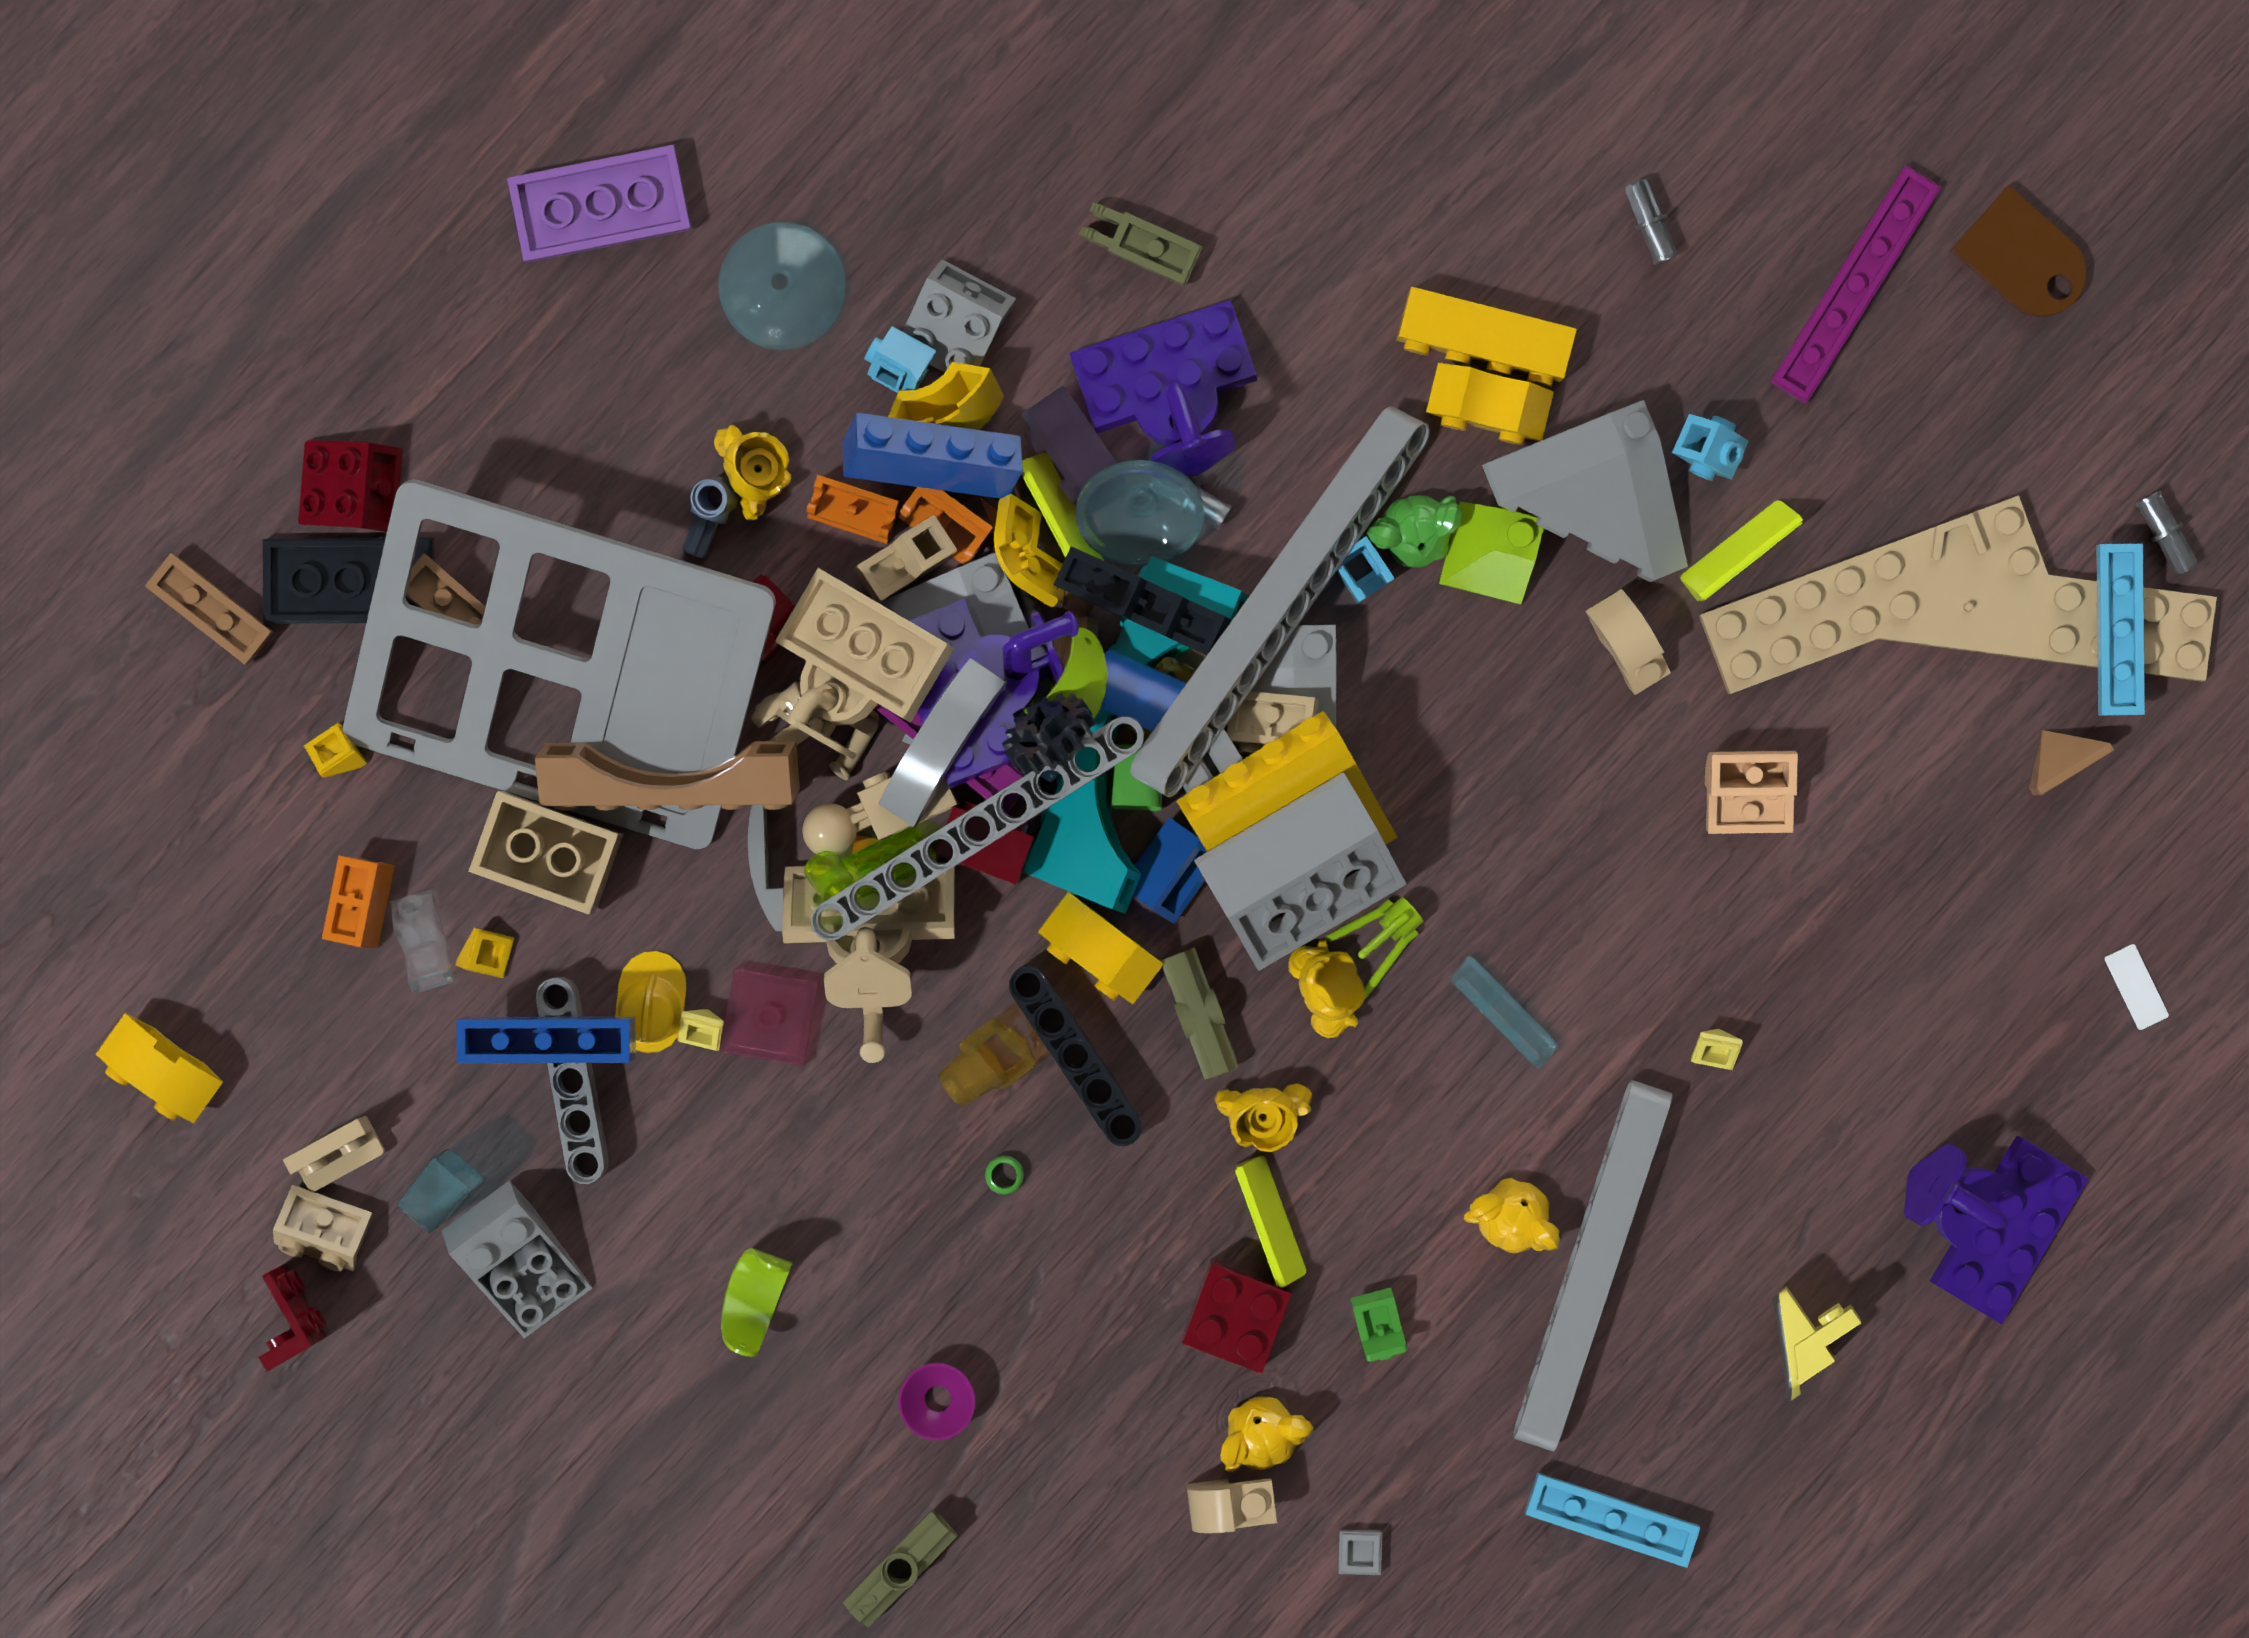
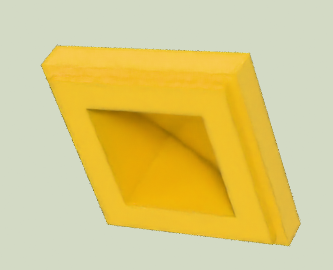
M339 722L304 745L322 778L355 770L367 764L356 745H353L348 736L343 733V726Z
M474 928L457 957L455 965L465 970L504 978L514 937Z

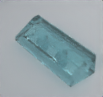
M1468 956L1448 975V979L1534 1067L1541 1069L1556 1050V1041L1473 957Z

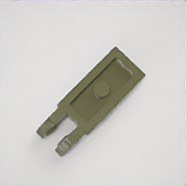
M1092 203L1089 212L1100 220L1119 225L1112 239L1093 228L1082 227L1078 235L1079 237L1099 247L1108 249V253L1183 287L1186 286L1203 247L1127 212L1123 215L1101 204Z

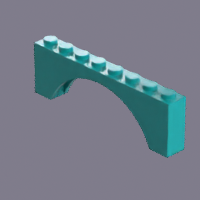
M1152 556L1148 565H1145L1138 575L1153 584L1231 619V621L1250 596L1241 590ZM1121 617L1120 626L1122 630L1116 644H1112L1109 648L1159 671L1174 659L1192 650ZM1100 708L1094 718L1095 725L1090 730L1093 733L1119 716ZM1121 724L1117 725L1113 730V741H1115L1118 729ZM1084 747L1082 750H1078L1076 754L1077 765L1084 771L1095 770L1100 764L1099 752L1092 747ZM1109 770L1042 811L1040 818L1042 827L1037 839L1032 843L1023 873L1126 914L1142 874L1129 859L1115 831L1108 798ZM1059 772L1056 779L1058 787L1055 794L1062 790L1064 783Z

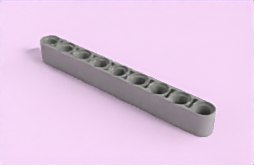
M1121 716L1093 732L1092 737L1083 739L1082 744L1084 747H1092L1099 752L1100 764L1093 771L1082 770L1076 762L1078 750H1073L1070 753L1071 760L1057 765L1056 769H1054L1062 775L1064 780L1063 788L1059 793L1048 794L1040 787L1039 778L1044 771L1051 770L1049 766H1045L1040 774H1035L1034 771H1031L821 903L813 911L811 916L813 932L824 940L834 941L843 937L1109 770L1140 749L1144 741L1142 725L1130 716ZM1124 723L1135 728L1137 741L1132 747L1121 748L1114 743L1112 733L1117 725ZM1018 793L1025 798L1027 809L1022 816L1012 817L1004 811L1003 800L1007 794ZM981 816L988 821L990 833L987 838L975 840L968 835L966 824L971 817ZM944 839L952 845L953 856L950 861L939 863L931 857L930 846L934 840ZM907 862L915 868L917 875L912 885L903 886L895 880L893 873L898 863ZM870 885L877 889L880 895L877 907L868 909L861 906L857 899V892L861 886ZM834 908L842 914L843 925L840 930L829 931L822 926L821 914L825 909Z
M1630 1080L1626 1088L1515 1423L1513 1439L1553 1452L1557 1448L1672 1100L1671 1092L1634 1080Z

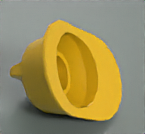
M658 951L643 952L633 957L623 968L618 986L615 1017L635 1016L636 1050L644 1053L660 1052L673 1044L679 1036L681 1015L685 1007L686 976L675 959L668 954Z

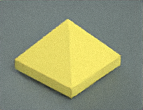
M708 1009L682 1011L678 1041L719 1051L724 1021Z
M1720 1029L1700 1032L1691 1056V1062L1733 1070L1742 1046V1040Z

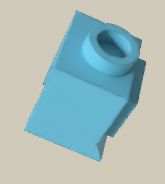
M892 326L885 338L881 340L876 337L867 351L864 360L871 363L867 375L895 392H899V390H917L928 374L929 369L927 367L935 356L936 350Z
M1367 536L1357 541L1336 571L1357 604L1395 579ZM1362 553L1373 571L1356 582L1344 564Z

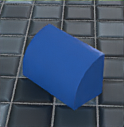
M1109 649L1105 653L1108 673L1106 692L1100 708L1119 717L1130 716L1136 719L1143 728L1153 731L1187 683Z
M1169 817L1135 864V867L1142 875L1133 896L1173 924H1175L1205 882L1202 873L1194 861L1207 852L1199 838Z

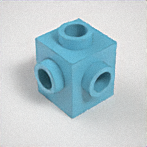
M1689 414L1672 453L1690 463L1689 471L1699 477L1713 481L1714 476L1718 475L1732 480L1749 441L1734 432L1736 425L1726 419L1713 416L1712 420Z

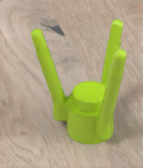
M1401 897L1394 904L1387 899L1377 909L1325 936L1326 941L1330 943L1384 916L1379 921L1384 930L1359 951L1358 956L1361 959L1366 958L1389 937L1394 941L1400 938L1364 987L1365 999L1376 988L1408 943L1419 935L1415 929L1424 922L1419 913L1404 897Z

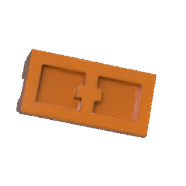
M817 475L814 483V493L811 502L808 503L806 512L808 513V519L888 545L901 504L897 500Z
M917 487L900 510V515L898 516V518L913 528L935 515L957 549L952 557L963 565L973 560L994 531L991 525L943 490Z
M338 856L322 939L362 948L379 947L395 865L367 861L366 859Z

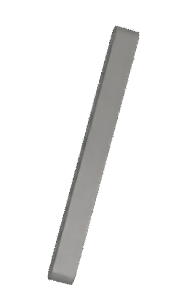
M1393 406L1387 407L1378 416L1139 749L1131 764L1130 773L1133 778L1167 797H1172L1182 788L1419 456L1429 438L1430 429L1427 423Z

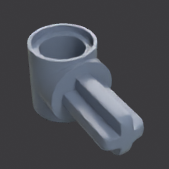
M727 477L702 480L692 489L690 511L695 516L683 544V550L692 556L704 558L707 555L718 524H726L729 513L739 503L740 496L731 488L729 478ZM712 486L717 487L722 494V503L719 508L714 507L708 499V492Z

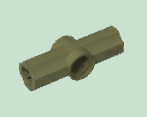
M1195 947L1162 959L1161 962L1164 964L1162 967L1176 1000L1173 1003L1186 1039L1190 1038L1204 1079L1216 1077L1239 1068L1230 1040H1228L1223 1026L1226 1024L1213 988H1209Z
M931 1509L894 1548L886 1553L883 1560L842 1603L860 1623L869 1628L905 1590L913 1586L919 1575L952 1543L958 1534L941 1515ZM895 1559H904L911 1565L912 1572L905 1578H896L889 1571V1563Z

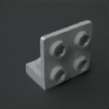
M941 259L927 277L903 329V333L936 350V354L929 365L943 372H946L952 362L981 367L998 328L1010 313L1016 298Z

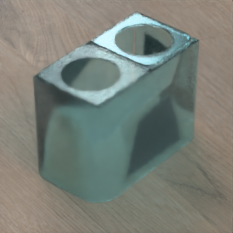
M446 1149L431 1159L399 1200L397 1206L425 1231L431 1233L444 1224L483 1184L484 1179L456 1153Z

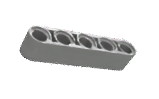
M554 977L544 981L539 986L536 992L539 1017H583L579 991L572 980L566 977ZM554 984L563 986L567 991L568 1001L563 1008L553 1007L547 999L548 990ZM547 1063L567 1173L577 1183L590 1184L600 1179L606 1173L609 1166L592 1063ZM573 1068L581 1073L583 1085L579 1091H570L563 1085L562 1076L566 1069ZM575 1110L585 1112L590 1118V1128L586 1133H578L571 1128L570 1116ZM588 1152L596 1157L598 1168L595 1174L586 1175L579 1170L577 1159L581 1153Z

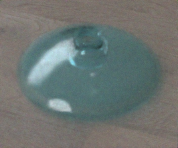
M775 222L752 229L733 244L724 258L720 269L718 290L726 317L743 337L765 348L790 350L816 341L832 327L843 307L846 280L838 255L821 235L799 224ZM778 275H783L788 280L787 286L782 290H776L772 287V281Z
M1146 460L1125 461L1102 469L1086 482L1077 499L1076 522L1085 542L1103 557L1126 565L1145 566L1148 565L1151 556L1167 562L1180 556L1194 544L1203 527L1204 504L1200 492L1194 483L1173 467Z

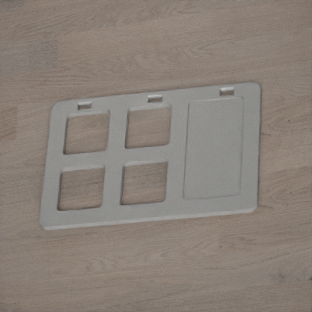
M416 479L407 480L398 488L395 495L343 724V733L348 736L353 745L539 801L538 788L515 781L519 771L537 777L536 766L493 753L488 748V740L504 673L507 669H513L580 691L582 698L570 743H588L611 759L626 766L648 772L677 774L710 768L736 755L774 613L776 599L769 588L757 583ZM424 519H431L498 541L500 549L482 624H471L410 605L406 601V591ZM542 553L604 572L610 577V586L591 658H582L533 643L516 635L515 628L533 554ZM402 635L470 657L472 667L455 738L447 739L385 720L380 716L379 708L396 636ZM393 733L415 739L414 750L390 743ZM662 805L658 809L647 810L667 816L665 827L641 820L644 810L638 809L637 806H620L613 810H598L595 806H578L568 811L689 848L702 849L707 847L714 837L721 805H704L702 808L695 810H683L679 808V805Z

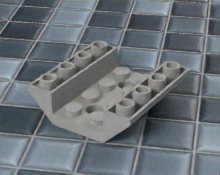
M1344 772L1194 860L1258 971L1407 885L1379 831ZM1359 869V871L1345 878L1350 871ZM1279 913H1285L1284 915L1270 922V920L1275 915Z

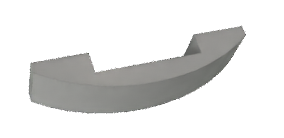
M970 658L946 689L918 731L896 768L878 804L911 826L916 827L938 793L936 789L980 719L985 718L1007 681Z
M752 805L748 826V858L751 878L759 903L768 921L775 931H782L784 888H769L767 809L763 805Z

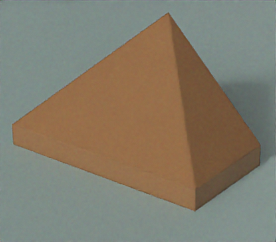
M2042 730L2029 790L2033 795H2043L2111 753L2114 749L2107 742Z

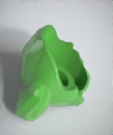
M1423 495L1409 496L1408 498L1393 501L1383 514V518L1374 521V524L1368 528L1366 534L1375 547L1388 549L1397 564L1411 568L1426 567L1435 560L1443 559L1448 553L1449 539L1451 533L1455 532L1460 525L1462 509L1457 505L1454 496H1447L1441 502Z

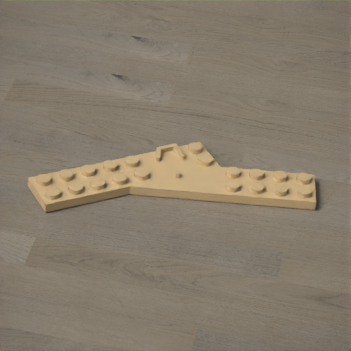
M2019 495L1699 615L1728 694L1735 693L1876 639L2098 668L2097 581L2048 575ZM2143 587L2144 674L2201 682L2206 681L2217 597Z

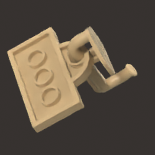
M818 568L775 640L776 643L806 660L801 674L800 693L802 696L798 699L790 714L780 708L776 714L794 727L840 752L841 754L835 762L832 761L829 767L840 778L849 780L851 771L858 763L877 731L879 714L873 710L876 705L880 704L911 723L952 654L954 647ZM813 713L816 717L813 718L809 725L807 722ZM836 725H850L855 728L846 746L830 738Z
M905 863L897 864L893 875L899 884L909 886L915 882L917 873L911 864ZM883 864L785 867L783 943H827L829 955L837 964L824 974L826 999L837 1007L863 1008L864 1039L863 1045L860 1048V1055L868 1063L879 1062L885 1056V1048L882 1045L883 1007L900 1006L911 998V974L909 970L899 965L908 954L911 941L955 939V866L834 941L819 938L813 932L811 926L813 911L821 903ZM864 885L859 888L857 899L861 906L872 909L878 906L880 895L875 887ZM834 908L825 909L821 914L822 926L829 931L840 930L843 925L842 914Z

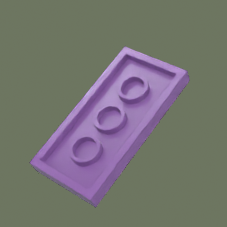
M674 145L507 178L523 261L525 263L692 230Z

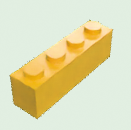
M1411 287L1408 292L1396 341L1405 343L1404 350L1412 353L1428 355L1431 349L1446 353L1445 360L1455 364L1469 366L1470 361L1474 360L1486 363V371L1511 376L1513 370L1529 374L1527 381L1552 387L1553 381L1561 382L1565 377L1577 329Z

